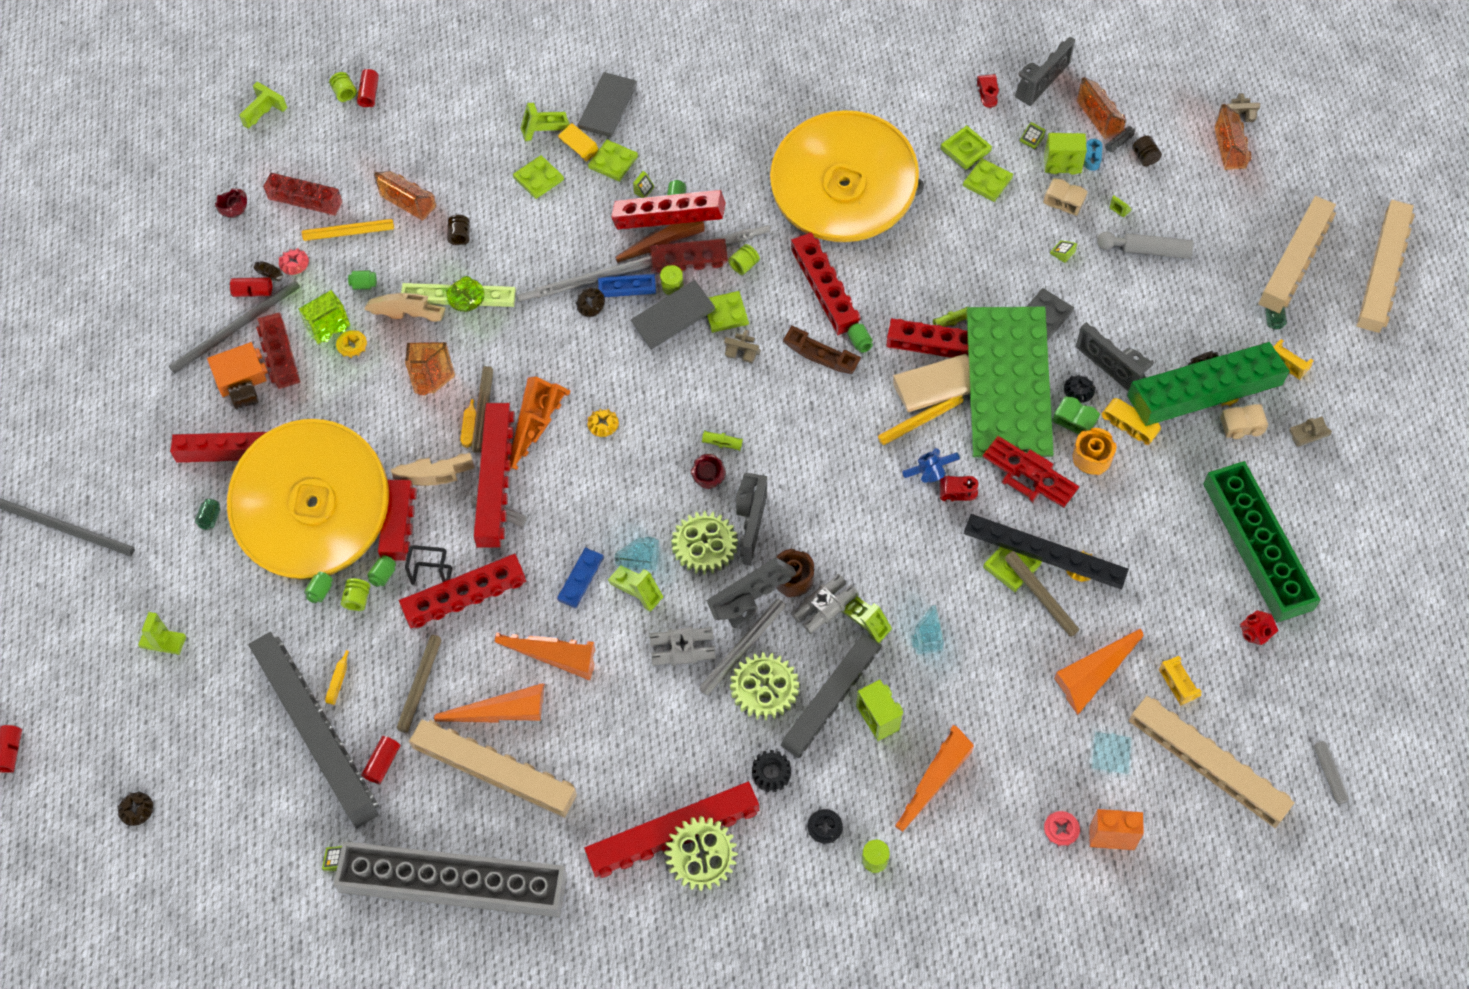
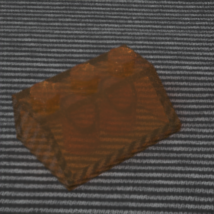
M1083 77L1077 103L1103 138L1106 139L1124 131L1125 116L1119 112L1115 103L1109 99L1106 91L1097 82Z
M1221 104L1214 129L1224 170L1246 169L1252 155L1251 151H1248L1247 136H1244V123L1241 122L1238 113L1226 104Z
M392 171L374 173L380 197L423 221L436 207L435 196L430 191L421 189L416 183L407 181L402 175H397Z
M447 342L407 343L405 365L414 393L419 395L435 393L455 377Z

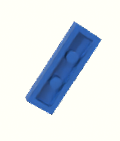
M655 274L598 278L599 290L603 293L604 297L656 294Z
M586 547L584 548L557 597L559 602L577 608L604 558L603 554Z

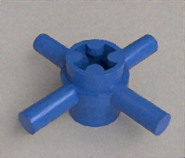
M935 448L932 452H928L918 459V466L903 470V477L908 478L922 473V482H936L946 475L943 465L960 460V456L956 452L939 457L940 450Z

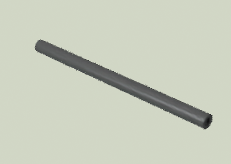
M293 280L169 365L170 370L174 374L299 289L300 285L298 282Z
M0 498V509L130 557L135 551L133 546Z

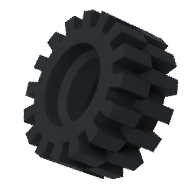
M770 750V753L763 751V755L758 754L752 766L754 783L758 784L761 790L763 788L766 789V792L770 790L777 792L779 788L780 790L784 789V785L787 786L791 778L790 761H787V756L785 754L782 756L780 751L774 753V750ZM769 764L778 766L780 774L776 778H767L763 773L765 766Z

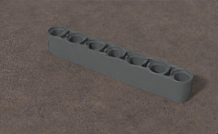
M865 633L860 636L786 734L781 743L782 748L797 758L802 756V751H806L815 739L814 735H818L827 723L825 720L830 718L839 707L838 703L844 700L851 690L850 687L854 686L862 676L863 669L866 670L874 660V655L879 653L882 644Z

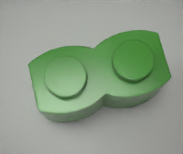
M1065 396L1055 411L1052 421L1079 435L1084 430L1088 431L1095 427L1100 413L1092 406L1082 405L1076 398Z

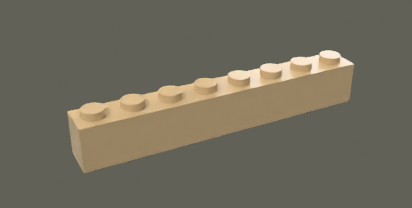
M1318 196L1313 198L1263 291L1258 303L1259 305L1277 313H1280L1283 307H1288L1292 299L1289 295L1295 294L1298 288L1296 282L1300 283L1305 274L1302 270L1307 271L1312 261L1309 257L1314 258L1318 249L1315 246L1319 247L1324 238L1321 234L1326 235L1330 227L1328 222L1332 223L1336 212H1333L1336 206L1335 203Z
M1391 199L1386 209L1356 327L1380 333L1382 327H1387L1390 316H1387V312H1390L1393 306V301L1390 300L1391 297H1394L1397 286H1394V284L1398 282L1401 273L1398 271V267L1401 268L1404 257L1401 255L1405 253L1408 245L1405 239L1409 238L1411 232L1409 224H1412L1415 216L1412 213L1414 205Z
M1146 696L1132 713L1129 719L1130 723L1275 829L1295 802L1291 800L1288 794L1277 790L1270 781L1256 775L1248 765L1238 762L1230 752L1220 749L1212 739L1205 738L1198 733L1194 726L1187 725L1180 720L1176 713L1162 707L1158 700Z
M421 719L409 740L413 749L564 818L577 796L574 785L565 780L560 782L552 774L545 771L540 773L528 763L520 764L516 762L514 757L508 754L500 755L494 748L478 745V742L470 737L465 739L459 736V733L453 729L445 730L435 721L429 720L427 722Z

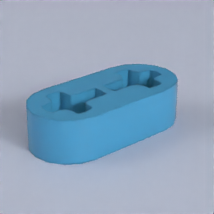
M1090 139L1086 143L1087 152L1084 166L1088 170L1095 171L1100 167L1102 160V142L1098 139ZM1092 146H1095V151H1092Z

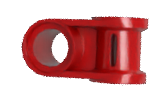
M996 74L977 76V87H979L978 92H980L982 104L987 108L995 107L998 103L997 95L999 93Z
M944 476L940 479V499L942 501L951 500V502L972 501L978 496V480L973 476Z

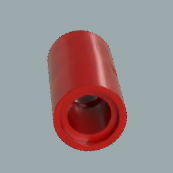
M365 69L361 72L357 103L361 107H373L375 105L379 74L375 70Z
M270 277L231 278L230 280L232 297L272 295L273 286Z
M13 725L0 726V773H13L15 770L22 735V728Z
M381 736L361 776L370 782L380 785L401 745L390 737Z

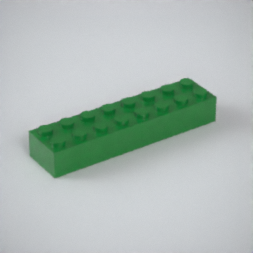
M1267 342L1133 381L1127 397L1144 425L1148 426L1282 386L1290 370L1272 344Z
M1242 461L1208 472L1203 485L1276 623L1314 611L1321 599L1246 462Z

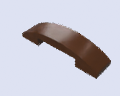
M791 325L783 339V342L788 347L808 360L835 371L848 374L854 373L861 360L860 356L845 349L843 352L837 351L809 338L808 332Z

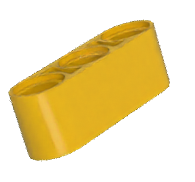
M1113 398L1101 413L1104 420L1111 421L1112 425L1122 431H1127V434L1138 441L1142 440L1145 445H1150L1161 430L1159 423L1145 426L1135 408L1118 398Z

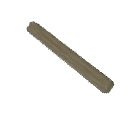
M490 366L482 368L472 440V451L474 453H481L485 408L486 403H489L493 378V368Z
M1014 551L1006 555L1005 560L1066 633L1070 637L1078 633L1079 627Z
M431 635L397 724V729L400 732L407 733L409 731L441 644V637Z

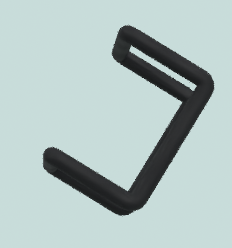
M411 545L409 547L405 570L411 585H414L416 582L419 566L438 567L442 582L450 580L452 566L444 564L447 553L445 548ZM413 549L442 552L440 564L417 562L414 567L413 576L409 569ZM443 568H448L446 578L443 573Z

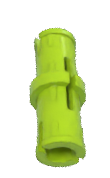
M967 307L955 312L949 311L947 315L933 319V325H941L943 327L956 326L958 322L967 319Z
M704 430L702 443L717 445L721 449L726 447L741 451L743 438Z

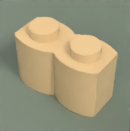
M1053 178L1043 203L1078 216L1088 191L1081 186L1070 185L1065 180Z
M1261 404L1225 409L1220 416L1226 438L1241 439L1245 435L1260 436L1266 432L1268 427Z

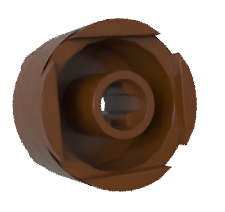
M795 549L782 551L776 558L794 567L796 575L791 577L789 582L778 585L776 589L790 598L804 595L811 589L814 583V561L804 551H795Z

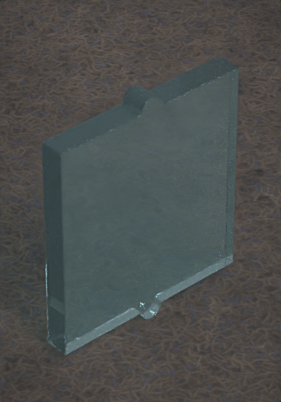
M1095 732L1092 768L1106 770L1108 773L1119 772L1128 774L1131 737L1119 736L1115 733Z

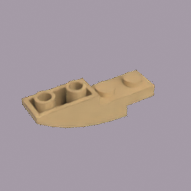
M411 293L378 296L370 299L365 306V310L370 311L372 314L387 315L391 319H402L408 313L412 317L420 316L432 322L441 321L446 308L427 303L428 296Z
M467 453L459 454L447 460H439L434 464H431L430 458L418 459L413 463L399 465L390 470L394 480H411L413 485L429 486L458 481L457 473L474 469L475 467L471 454Z

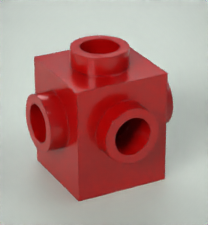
M1259 610L1248 615L1239 624L1244 639L1257 645L1265 644L1279 631L1272 614Z

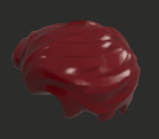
M231 188L229 192L217 195L215 207L222 216L235 218L246 209L247 195L242 189Z
M703 454L695 459L691 475L694 481L702 488L711 489L723 482L726 476V469L722 460L715 455Z

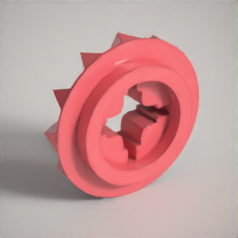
M298 248L296 250L289 249V252H283V256L279 257L281 271L289 275L303 272L309 264V258L305 251H300ZM289 258H290V259H293V260L296 259V260H297V263H296V262L294 263L293 261L290 262Z
M1057 811L1047 817L1044 824L1045 835H1047L1050 842L1058 846H1069L1077 840L1080 834V825L1072 814L1065 811ZM1068 823L1065 829L1067 833L1061 832L1057 835L1058 827L1056 825L1063 826Z

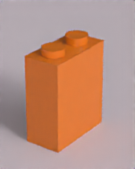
M252 342L207 358L222 397L230 395L229 387H238V384L252 381L255 386L267 381L265 376L268 373L264 362L260 363L259 359H262L259 348H254Z
M1097 809L1089 825L1090 847L1135 850L1144 834L1143 812Z

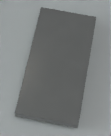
M603 72L578 123V128L612 138L637 86V81Z
M693 280L632 318L631 322L652 350L716 309L696 280Z

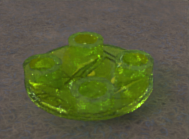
M464 276L446 290L447 301L457 311H472L482 304L485 291L478 281L471 279L469 276Z

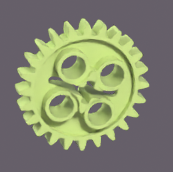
M706 511L703 512V516L695 512V518L688 515V521L682 519V526L676 525L677 532L672 533L674 538L671 540L672 546H674L672 551L675 553V559L680 560L681 566L687 564L688 571L695 568V573L697 574L702 569L705 575L707 569H710L713 574L714 568L717 567L721 571L722 564L728 566V559H734L733 553H737L736 546L738 545V539H736L737 532H733L734 526L729 525L728 519L722 521V515L715 518L714 512L710 516H707ZM716 530L714 533H709L708 531ZM689 535H696L694 538L688 537ZM719 547L721 550L715 551L713 548ZM695 552L702 553L699 556L693 555Z
M762 652L761 658L754 654V660L746 657V664L739 662L740 669H734L736 676H731L733 684H730V690L733 691L731 697L736 698L735 705H741V712L747 709L748 717L756 713L757 720L760 715H764V719L767 720L770 714L776 719L777 712L783 716V708L791 710L790 703L795 704L796 698L794 696L799 695V690H797L799 682L796 681L798 680V674H793L794 667L788 668V660L781 663V656L773 659V653H771L769 658H766L765 653ZM767 670L769 671V673L766 675H762L759 673V671ZM782 683L785 686L783 688H777L775 687V684ZM752 684L755 687L753 689H746L745 685ZM766 697L769 698L770 701L768 703H763L760 701V699Z
M700 816L699 822H696L695 818L691 817V824L682 821L684 828L675 827L678 832L677 835L669 834L673 842H666V845L671 847V850L665 851L664 854L671 858L666 860L665 863L673 865L668 871L670 873L677 872L674 879L677 881L682 878V886L689 882L691 890L694 889L696 884L700 891L703 890L704 885L711 890V883L714 882L717 886H720L719 878L727 880L725 872L733 873L729 865L736 864L731 858L738 855V853L732 851L731 848H734L737 844L729 842L734 836L732 834L725 835L728 828L723 827L720 829V821L713 825V818L709 817L705 823L703 816ZM696 834L699 835L700 848L706 851L703 854V860L707 868L706 873L703 872L702 859L696 856L700 851L695 839ZM707 834H713L714 842L711 845H705L704 838ZM691 839L693 842L691 850L684 851L682 848L683 842ZM713 856L719 857V864L716 867H710L709 864ZM696 861L698 864L697 871L689 873L688 865Z

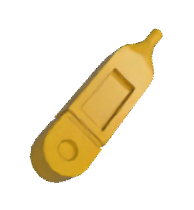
M471 399L470 405L463 415L460 441L461 445L465 448L471 447L476 419L473 399Z
M345 650L344 656L337 662L326 694V704L335 705L347 670L348 650Z

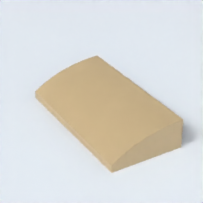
M967 354L893 375L894 388L907 412L938 404L960 395L970 394Z

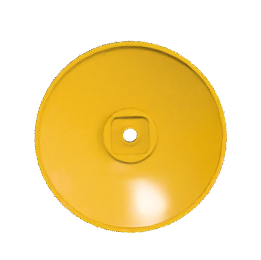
M842 110L814 116L791 130L779 144L774 154L770 180L773 197L779 210L799 230L806 234L812 232L814 237L827 241L853 242L868 239L886 231L906 214L917 192L919 168L916 154L910 142L895 126L869 113ZM845 180L849 182V185L842 186L840 182Z
M323 419L291 421L273 428L258 438L246 450L236 465L227 494V514L230 528L244 553L260 567L271 573L301 580L312 579L318 572L332 575L357 561L376 540L387 514L389 502L388 480L377 453L367 441L350 428ZM316 497L317 504L314 507H309V499Z

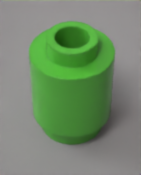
M680 180L671 181L668 184L667 195L686 193V184Z
M371 270L352 271L351 275H348L349 286H352L353 290L376 287V272H371Z
M856 323L850 326L847 335L855 349L859 350L860 353L870 350L873 346V340L864 324Z
M388 556L378 558L367 574L369 582L376 587L385 586L395 571L396 562Z
M318 572L317 575H314L304 591L306 599L315 604L323 602L332 587V577L324 572Z

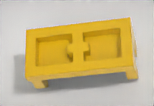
M573 123L558 135V138L563 143H566L586 162L594 157L599 150L596 142Z
M1280 339L1273 347L1290 370L1289 373L1300 380L1312 367L1314 360L1310 358L1307 362L1283 347L1284 340Z
M1176 656L1163 661L1159 671L1181 706L1201 697L1202 691L1193 684L1181 664V657Z

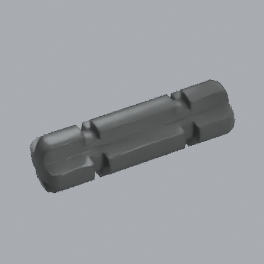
M1131 126L1126 127L1113 140L1106 143V150L1114 152L1117 149L1116 147H1120L1128 138L1135 134V129Z

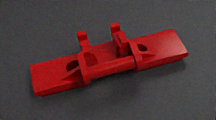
M997 436L982 456L1007 473L1002 484H1008L1027 496L1031 502H1034L1037 496L1042 494L1065 508L1080 488L1074 482L1054 471V464L1031 449L1025 453L1000 436ZM1016 457L1019 459V463L1011 464L1008 459ZM1023 474L1034 481L1033 487L1035 491H1032L1012 477L1016 476L1019 478ZM1046 478H1050L1054 484L1047 486L1043 482Z

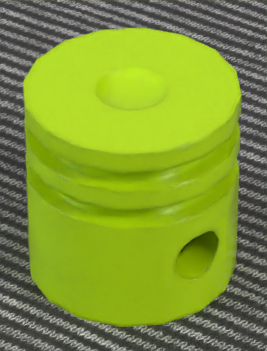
M337 72L329 79V84L340 102H346L355 98L357 90L346 72Z
M744 244L728 258L729 265L739 275H744L760 261L759 254L749 244Z
M670 265L661 270V287L665 294L671 295L684 287L683 274L679 267Z
M357 578L347 579L340 603L341 606L348 610H365L371 587L370 584Z
M879 839L868 841L862 853L864 868L872 873L883 871L888 865L890 856L888 845Z

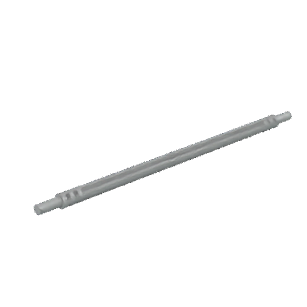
M765 225L755 229L748 228L553 284L536 287L535 290L518 294L517 297L519 302L536 297L538 299L547 297L558 292L598 282V278L616 277L733 243L747 241L748 239H753L754 236L770 232V227Z

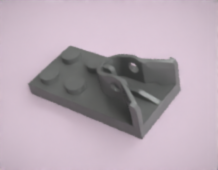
M1069 36L1065 42L1062 41L1058 49L1049 55L1047 61L1041 67L1033 62L1024 66L1023 70L1019 71L1018 74L1021 80L1015 97L1031 106L1071 63L1075 39Z
M1044 288L1026 306L1045 307L1047 341L1074 311L1073 306Z
M1087 322L1080 328L1076 348L1128 392L1133 381L1146 378L1144 373L1153 366V360H1149L1132 348H1127L1122 352L1113 345L1111 340L1105 338L1095 327L1090 326ZM1138 356L1139 359L1135 360L1133 357Z
M744 473L736 494V514L746 517L744 523L745 533L740 539V557H743V564L750 566L767 499V476L753 473Z
M776 557L706 600L714 619H729L731 626L738 628L737 626L748 621L757 612L758 607L754 600L762 595L771 593L778 585L789 582L791 577L796 575L795 569ZM747 611V615L743 617L742 614Z

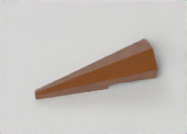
M704 221L662 225L615 256V259L619 263L669 247L670 242L705 232Z

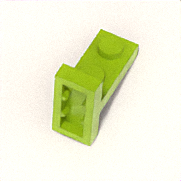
M258 81L253 85L257 98L239 114L242 125L247 129L255 125L264 113L269 112L272 106L282 112L287 109L282 95Z
M534 102L526 105L520 129L524 141H530L533 138L534 131L565 130L570 123L566 112H537Z
M620 565L608 579L612 586L640 599L644 608L650 612L664 597L651 573L645 569L638 574Z
M858 596L845 606L844 611H841L867 630L871 638L879 643L892 630L881 608L875 603L869 605Z
M148 612L141 630L143 633L138 646L143 649L180 655L186 635L169 631L157 613Z

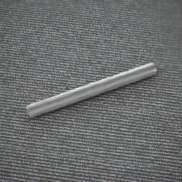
M776 599L700 685L702 693L709 695L782 612L785 608L783 601Z

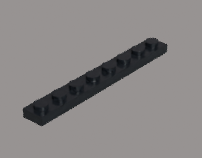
M970 514L964 530L965 535L1121 590L1129 571L1128 568L974 514Z

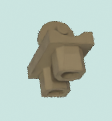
M1239 93L1237 99H1231V104H1227L1226 109H1223V115H1227L1228 123H1237L1240 120L1239 114H1245V122H1255L1257 111L1260 109V103H1250V98H1245L1243 93Z
M744 330L743 335L736 333L735 339L725 337L726 357L736 359L738 350L744 351L742 360L753 363L756 355H760L761 349H759V345L751 344L754 343L755 338L749 336V330Z
M1322 416L1316 419L1310 418L1305 423L1289 429L1292 440L1298 447L1330 436L1332 433L1326 426Z

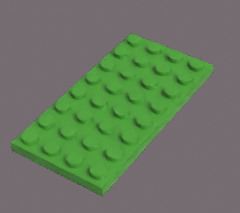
M967 307L973 457H982L997 436H1000L1025 453L1031 449L1042 457H1053L1045 307Z

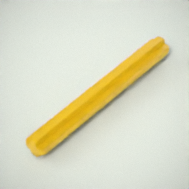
M393 219L306 229L302 230V239L308 241L393 230L394 221Z
M960 395L935 404L878 435L879 442L882 445H886L964 402L963 396Z

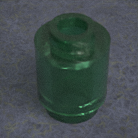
M1285 307L1282 308L1280 313L1265 308L1267 326L1269 328L1279 330L1287 324Z
M205 499L201 503L195 518V523L199 528L208 530L215 527L221 511L220 503L214 499Z

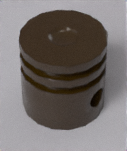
M1149 135L1137 139L1132 145V150L1145 167L1155 164L1162 157L1161 151Z
M459 214L450 216L447 225L448 242L452 245H466L470 240L469 218Z
M252 381L238 384V387L228 388L236 410H238V407L243 408L244 405L247 407L259 403Z

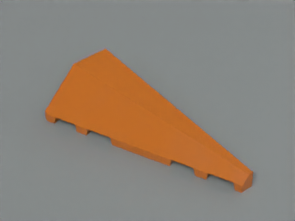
M537 376L528 377L513 440L512 455L509 458L511 469L517 470L519 468L516 464L522 456L526 457L528 455V447L532 442H537L552 420L550 415L555 409L561 407L559 402L564 395L568 396L570 394V390L556 383L551 384Z
M1141 628L1056 672L1054 679L1066 694V700L1077 715L1144 637Z
M496 632L495 643L590 681L595 666L593 659L595 653L594 642L588 641L586 645L577 644V641L572 639L570 642H565L558 638L529 636L527 639H520L517 634H512L509 637Z
M541 683L435 714L434 720L435 722L499 723V720L541 721L545 684Z
M953 725L951 727L949 736L940 746L941 749L917 786L914 797L907 804L904 813L896 823L895 828L903 832L973 752L974 744L957 726Z

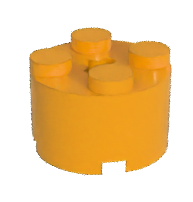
M1091 428V430L1081 432L1076 439L1072 454L1074 465L1087 474H1103L1111 466L1117 446L1116 442L1112 439L1113 436L1101 428Z

